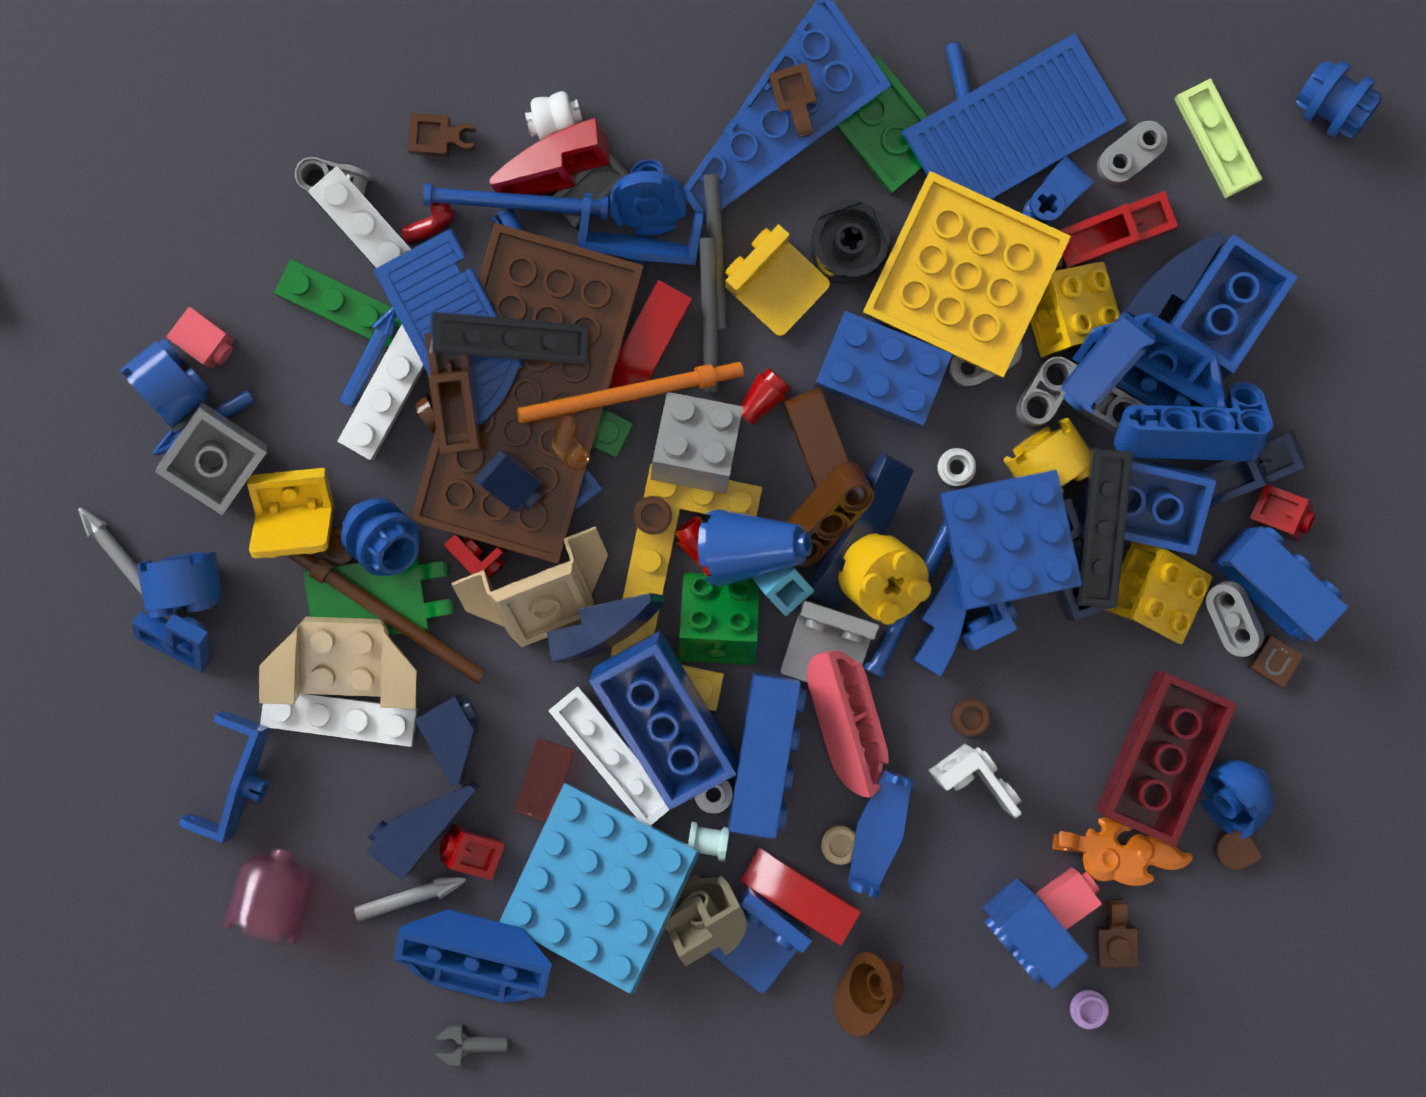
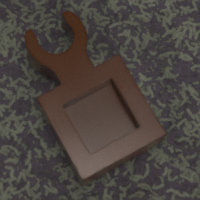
M411 113L408 151L411 155L444 157L449 155V146H457L463 151H473L476 148L475 144L462 142L461 136L465 132L476 133L477 130L470 123H462L456 127H450L451 119L449 115Z

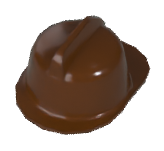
M871 952L860 953L852 961L851 966L839 982L834 994L836 1019L841 1028L849 1035L856 1037L869 1035L876 1029L885 1014L901 1001L904 993V982L901 975L904 966L901 963H892L890 960L879 958Z

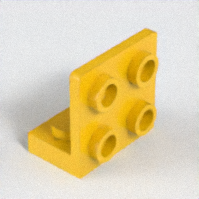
M1097 262L1054 271L1030 321L1041 358L1054 355L1077 345H1082L1093 328L1114 323L1120 316L1105 263Z
M1132 541L1121 565L1117 608H1109L1106 611L1137 622L1177 644H1182L1209 588L1212 575L1165 548Z

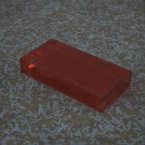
M538 738L514 812L544 822L547 821L565 782L575 749Z

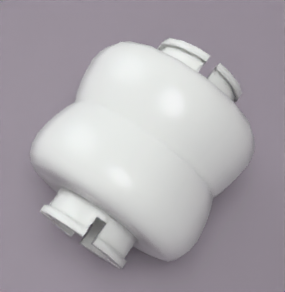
M564 91L554 93L550 97L534 98L531 101L532 112H525L526 120L529 122L527 125L531 137L538 134L540 141L569 126L583 122L577 99L570 102L568 94Z

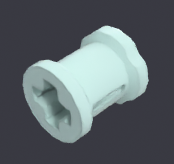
M692 821L688 845L700 850V854L717 856L719 861L724 862L729 829L725 826L722 830L700 827L698 822Z

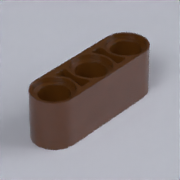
M819 387L783 400L786 414L815 489L833 469L840 464L848 462Z
M845 462L838 465L786 521L801 525L805 532L810 534L812 540L811 554L806 556L803 564L797 566L809 567L821 560L874 501V491L858 464Z

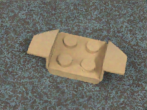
M596 526L563 539L570 561L495 591L484 570L452 582V586L465 611L505 627L508 634L521 647L547 638L548 631L580 625L579 609L594 606L592 593L608 556Z
M306 616L295 630L260 664L259 703L294 705L300 694L380 697V708L416 709L417 670L389 637V631L385 622L381 619Z

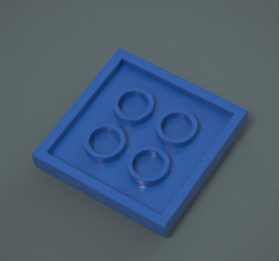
M1057 469L939 494L964 610L1082 586Z

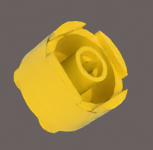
M1064 418L1057 421L1061 428L1052 432L1046 426L1012 450L1016 455L1015 458L1006 456L1003 461L1014 478L1057 469L1060 486H1063L1073 478L1076 481H1080L1088 476L1091 451L1070 419Z
M878 533L865 535L854 542L843 557L846 562L843 571L839 570L838 576L843 593L871 618L881 621L883 624H893L898 619L905 617L920 602L925 601L931 593V585L928 583V569L924 560L894 536L880 535Z

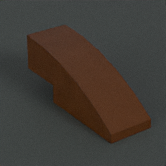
M428 331L424 334L430 368L428 379L440 454L479 449V425L472 356L430 353L431 331Z

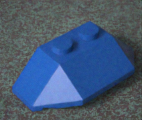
M1151 313L1134 317L1155 334V342L1146 346L1145 353L1118 382V387L1149 405L1227 408L1219 358L1216 351ZM1113 323L1093 328L1073 356V360L1080 363Z
M449 909L400 926L394 954L395 961L401 965L405 964L412 973L430 985L501 1003L523 1001L531 997H545L552 967L550 961L523 928Z

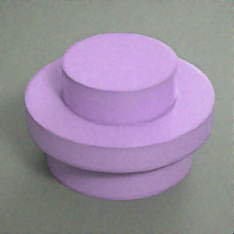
M1083 990L1078 992L1071 1000L1070 1015L1078 1026L1085 1029H1095L1106 1021L1109 1014V1006L1106 999L1099 992Z

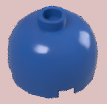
M1222 760L1211 766L1202 786V792L1207 800L1203 799L1200 803L1212 821L1229 834H1232L1233 830L1236 829L1238 832L1243 833L1240 838L1244 839L1263 827L1269 820L1275 804L1268 775L1261 768L1255 767L1243 760Z

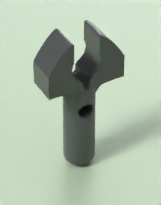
M452 1023L444 1028L436 1037V1040L453 1039L457 1044H461L455 1050H437L436 1055L449 1066H461L463 1057L469 1052L507 1053L510 1049L509 1038L470 1037L463 1031L464 1024Z

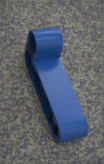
M1237 382L1231 386L1226 397L1227 408L1131 405L1127 407L1118 426L1114 445L1117 450L1133 452V457L1254 461L1262 454L1273 428V421L1262 390L1251 383Z

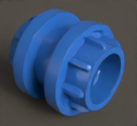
M1344 60L1337 66L1330 61L1322 62L1310 76L1296 99V105L1305 111L1302 119L1311 124L1320 116L1331 123L1326 134L1333 139H1336L1340 134L1348 139L1355 138L1382 101V94L1373 89L1376 80L1366 76L1360 84L1347 77L1351 65Z
M371 498L362 501L349 510L342 522L341 541L344 549L372 575L392 576L393 574L403 572L411 566L419 553L420 531L417 524L410 517L403 514L402 510L388 499Z

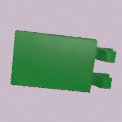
M877 55L874 61L890 82L891 87L835 128L887 192L891 194L922 168L906 139L902 136V131L928 116L879 55Z
M418 554L409 568L392 576L372 575L359 563L336 566L334 570L424 630L430 629L429 618L455 614L453 599L426 603L423 580L448 577L447 561L421 565ZM309 571L304 572L310 617L380 619L326 582L320 584L311 578ZM385 622L389 636L402 634Z

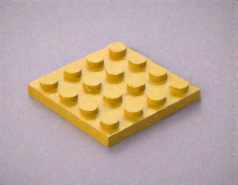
M930 171L863 310V314L927 344L950 352L953 356L1003 378L1071 236Z

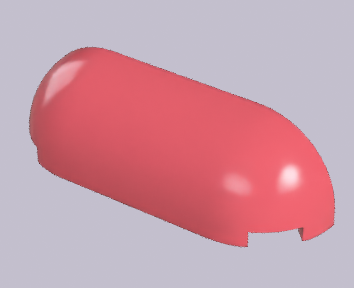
M842 651L819 653L812 657L808 664L807 683L830 762L835 773L848 789L857 795L872 797L881 787L877 782L882 774L883 764L889 763V755L865 670L859 661H854Z

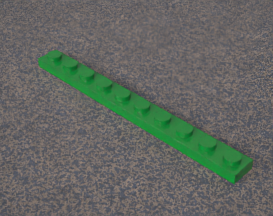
M290 259L274 291L276 295L369 340L375 331L372 325L391 308ZM397 316V322H396V332H395V335H396V333L398 332V330H399V328H400V326H401V322H400L398 316ZM391 334L384 347L389 348L395 337L394 334ZM603 410L593 447L618 458L634 424L607 410Z

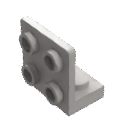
M803 601L780 672L807 682V667L810 660L815 655L826 651H842L854 661H859L863 665L870 640L875 639L879 625Z

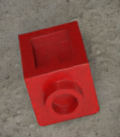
M1266 484L1250 519L1252 522L1287 534L1292 540L1299 541L1302 533L1307 535L1310 532L1316 513L1312 512L1313 505L1309 499Z
M455 534L444 544L472 575L484 570L489 579L505 565L502 558L507 552L502 547H497L483 560L480 557L484 552L483 549L471 538L466 537L463 539L460 535Z
M452 824L449 833H446L441 840L439 848L440 860L451 870L493 880L505 844L501 840L472 833L459 825Z

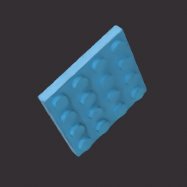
M564 783L499 922L523 928L536 943L629 994L635 993L701 851L570 783Z

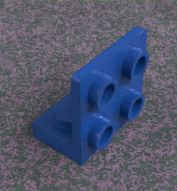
M1011 601L986 605L990 615L979 616L964 624L966 631L961 633L959 638L965 649H979L1017 630L1013 621L1018 619V616Z
M748 886L738 900L747 922L744 937L739 945L727 956H725L720 947L709 952V954L757 991L765 993L796 951L799 950L803 953L812 942V939L806 929Z

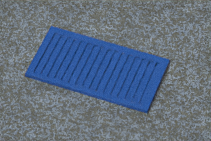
M1074 33L903 130L902 136L906 139L927 176L931 171L987 198L994 199L1063 159L1065 156L1070 155L1122 125L1127 120L1078 36Z

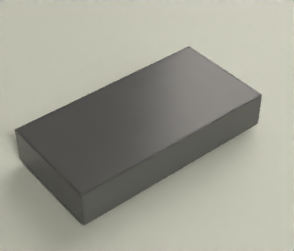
M609 153V165L578 172L575 175V187L559 190L553 197L584 199V193L592 194L593 200H601V196L609 197L610 199V193L615 183L625 175H629V173ZM561 213L575 229L580 226L581 214Z

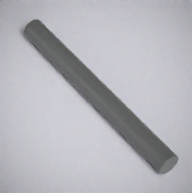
M719 174L703 175L707 238L715 237L717 328L726 329L727 317Z
M715 237L700 238L703 365L711 364L713 367L719 366ZM716 382L715 387L705 388L704 392H718L719 382Z

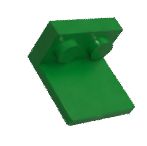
M685 573L683 575L679 661L755 665L759 586L751 578L726 586H713L705 578L711 577V575Z

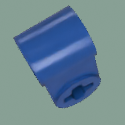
M1065 156L1026 202L1023 212L1027 210L1033 219L1051 226L1069 206L1071 207L1081 197L1094 180L1071 159ZM1042 204L1049 208L1044 214L1038 209Z

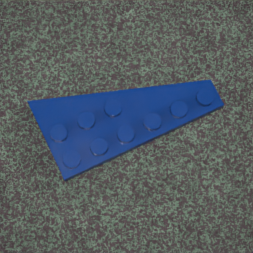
M816 0L781 52L778 53L744 101L738 113L727 125L714 147L684 186L686 199L694 211L695 209L703 210V223L706 222L703 175L719 174L720 205L722 211L891 87L890 82L833 0ZM806 63L817 103L806 106L814 134L799 138L792 112L779 113L769 74Z

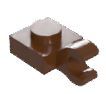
M803 63L770 73L769 77L779 113L792 112L799 138L814 134L806 106L817 103L807 64Z
M1109 899L1106 901L1107 926L1096 927L1097 965L1100 968L1138 967V931L1134 925L1126 926L1128 921L1127 904L1123 903L1122 899Z

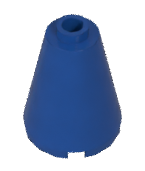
M722 509L708 511L706 515L711 517L707 523H701L699 529V561L701 567H708L711 577L705 578L713 586H726L803 564L806 556H809L812 550L811 536L808 532H805L801 525Z

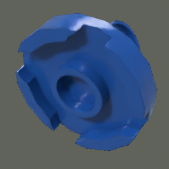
M646 159L635 164L629 175H625L615 183L610 193L611 216L616 224L622 228L623 223L634 227L635 234L659 235L674 229L675 222L681 217L683 219L686 215V192L680 182L664 173L660 162Z

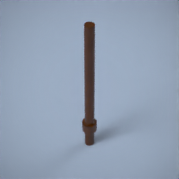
M312 554L286 555L308 570L311 578L320 584L326 582L478 684L486 672L484 669L334 570L335 565L325 558L321 557L318 559Z

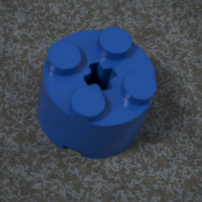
M164 338L159 343L155 340L119 371L154 411H157L162 416L166 424L173 429L194 412L201 403L208 400L206 395L210 390L191 368L183 372L180 367L185 364V361Z
M216 551L164 557L160 562L152 563V560L137 563L144 609L148 610L149 618L171 615L174 611L182 610L183 606L186 605L188 612L211 609L212 606L221 604L220 598L223 597Z

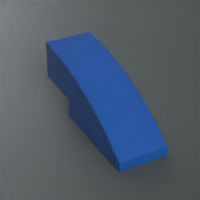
M954 563L918 618L930 626V629L911 657V660L940 677L954 653L967 611L963 609Z

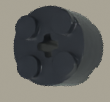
M843 200L834 203L822 213L815 224L810 243L813 262L817 269L831 282L856 284L865 281L877 272L887 255L890 243V230L884 216L874 207L872 208L857 200ZM848 235L850 240L857 239L858 242L854 250H851L849 246L842 245L845 236Z

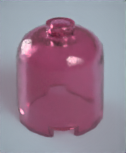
M272 848L270 855L257 854L249 857L242 864L238 872L221 926L226 929H232L233 923L243 928L241 934L278 943L280 942L281 935L288 936V943L298 944L312 888L310 872L304 865L293 861L295 853Z

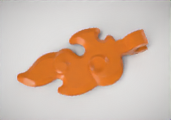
M1108 817L1098 819V824L1101 827L1099 833L1090 828L1086 831L1085 837L1065 831L1053 834L1052 850L1083 853L1084 869L1097 881L1114 880L1129 886H1142L1154 880V876L1147 872L1148 866L1152 865L1165 870H1177L1187 866L1193 859V855L1189 852H1182L1177 847L1152 836L1146 837L1142 834L1132 836L1126 845H1121L1118 842L1119 834L1124 831H1131L1132 828Z

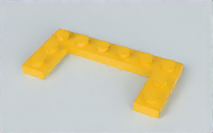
M650 464L644 498L657 496L664 499L671 508L672 521L664 532L656 535L646 534L637 527L623 599L648 593L663 595L675 538L674 532L677 528L680 510L706 515L710 510L722 509L757 516L762 487L729 480L727 492L723 494L651 480L652 464ZM659 611L632 635L614 645L611 657L654 634ZM682 665L708 709L716 711L724 673Z

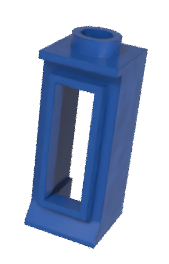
M1124 310L1064 380L1061 389L1066 393L1063 396L1064 399L1075 409L1082 411L1085 408L1092 414L1095 411L1096 404L1099 405L1145 353L1146 346L1155 342V334Z

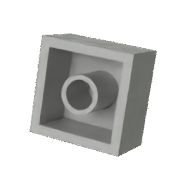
M667 392L652 461L651 480L726 494L743 406Z
M201 403L161 459L155 472L223 515L267 453V444L205 403Z

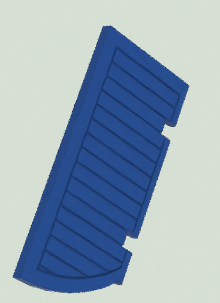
M452 229L437 235L374 269L428 375H430L424 334L431 331V316L433 312L498 317L473 268H469L462 273L456 263L467 257ZM472 356L479 426L498 409L506 398L519 368L524 366L521 360Z

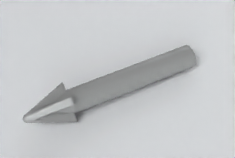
M79 508L78 511L87 537H94L142 595L137 565L105 528L108 523L87 510Z
M436 877L431 883L356 906L354 908L358 921H362L434 897H438L440 900L465 883L466 879L459 877Z

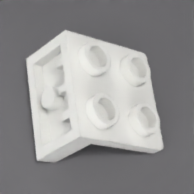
M964 744L928 770L936 782L946 791L952 787L955 791L963 788L974 779L972 773L976 771L1007 813L1015 819L1022 814L1016 806L1021 802L1020 798L1008 782L1005 783L1001 778L999 780L996 779L993 773L998 770L997 766L989 755L979 747L973 749Z

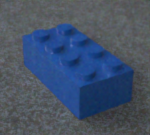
M661 630L594 666L589 679L590 684L669 810L737 775L738 757Z
M752 672L738 756L737 775H735L728 818V829L730 832L776 839L777 829H785L788 807L786 802H782L783 790H791L794 773L792 764H788L789 752H797L800 729H798V726H794L796 713L803 714L806 699V690L800 688L801 682L798 679Z

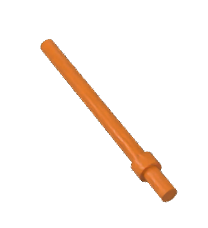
M741 362L716 367L707 364L695 367L693 372L517 408V415L520 423H526L696 386L701 390L715 387L716 382L743 377L744 370Z

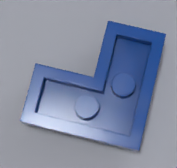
M140 611L132 622L134 638L202 673L210 661L208 632L205 631V627L197 620L190 617L182 619L172 614L169 620L164 617L149 618V615Z

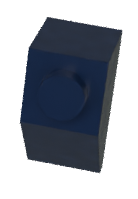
M500 450L474 479L479 486L514 512H520L523 507L530 511L544 495L539 489L545 482L508 451Z
M460 694L414 719L452 787L465 778L478 730L475 722L479 718L478 713L468 698L463 701Z

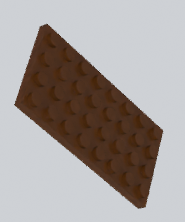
M494 223L478 280L499 318L589 325L587 364L521 360L524 366L519 368L506 398L498 409L479 426V449L440 454L437 431H435L411 519L414 522L557 564L560 563L565 547L563 539L567 538L605 406L526 423L519 422L517 408L610 389L644 271V265ZM500 450L511 452L545 482L539 489L544 495L530 511H527L524 507L520 512L512 511L474 481Z

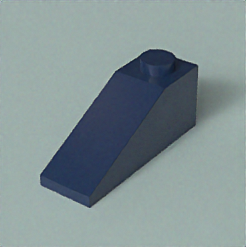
M472 782L396 816L389 823L382 820L368 836L373 843L366 852L402 881L480 786Z

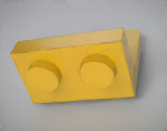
M779 224L772 231L765 228L752 242L751 245L755 248L746 259L739 256L725 271L729 276L725 280V288L776 336H784L828 290L830 282L825 275L789 243L790 234Z
M326 468L255 474L248 478L247 487L255 511V520L249 545L251 557L275 558L286 555L315 554L323 552L328 548L334 500Z

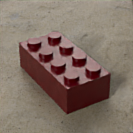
M1155 670L1095 811L1176 847L1238 704L1169 673Z

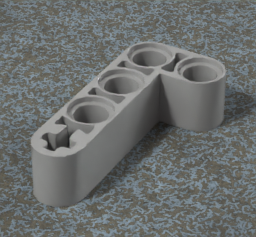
M1053 357L1041 364L1035 371L1015 408L1016 416L1023 425L1038 427L1050 421L1060 404H1063L1116 435L1120 423L1115 421L1113 417L1114 407L1121 405L1127 408L1131 405L1145 404L1114 387L1099 405L1096 404L1095 411L1092 414L1085 408L1082 411L1075 409L1064 399L1063 396L1066 393L1061 389L1064 380L1076 368L1077 364L1063 357ZM1054 366L1061 370L1063 374L1061 385L1056 386L1048 381L1046 377L1048 367ZM1030 399L1039 400L1043 404L1044 414L1041 419H1036L1029 415L1027 404Z

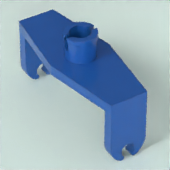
M584 193L578 247L623 257L626 261L644 265L643 273L646 272L647 261L695 265L702 228L703 210L695 209L689 245H683L639 235L588 231L592 194Z
M219 711V713H215L214 722L249 736L229 788L220 824L196 815L185 814V817L181 816L179 825L189 831L224 843L233 838L247 800L251 799L256 803H261L267 791L262 789L269 787V780L256 777L269 727L229 712Z
M886 769L883 770L877 782L881 787L877 793L869 798L856 825L848 884L852 890L861 894L866 893L870 897L879 898L881 892L879 886L904 837L910 791L914 789L916 783L912 778Z

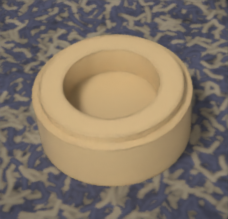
M835 825L827 829L821 839V849L824 856L834 864L844 865L850 863L855 832L845 825Z

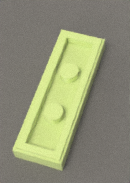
M1211 78L1174 98L1225 199L1263 180Z

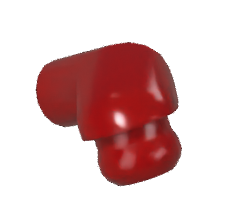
M433 203V206L430 207L433 216L402 227V235L405 242L411 245L433 237L450 225L455 217V212L451 211V204Z

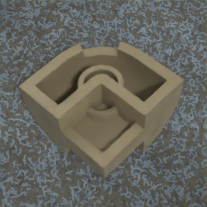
M695 874L688 878L665 929L670 935L680 960L686 967L718 947L727 956L739 945L744 937L747 922L731 886L722 876L719 878H700L698 874Z

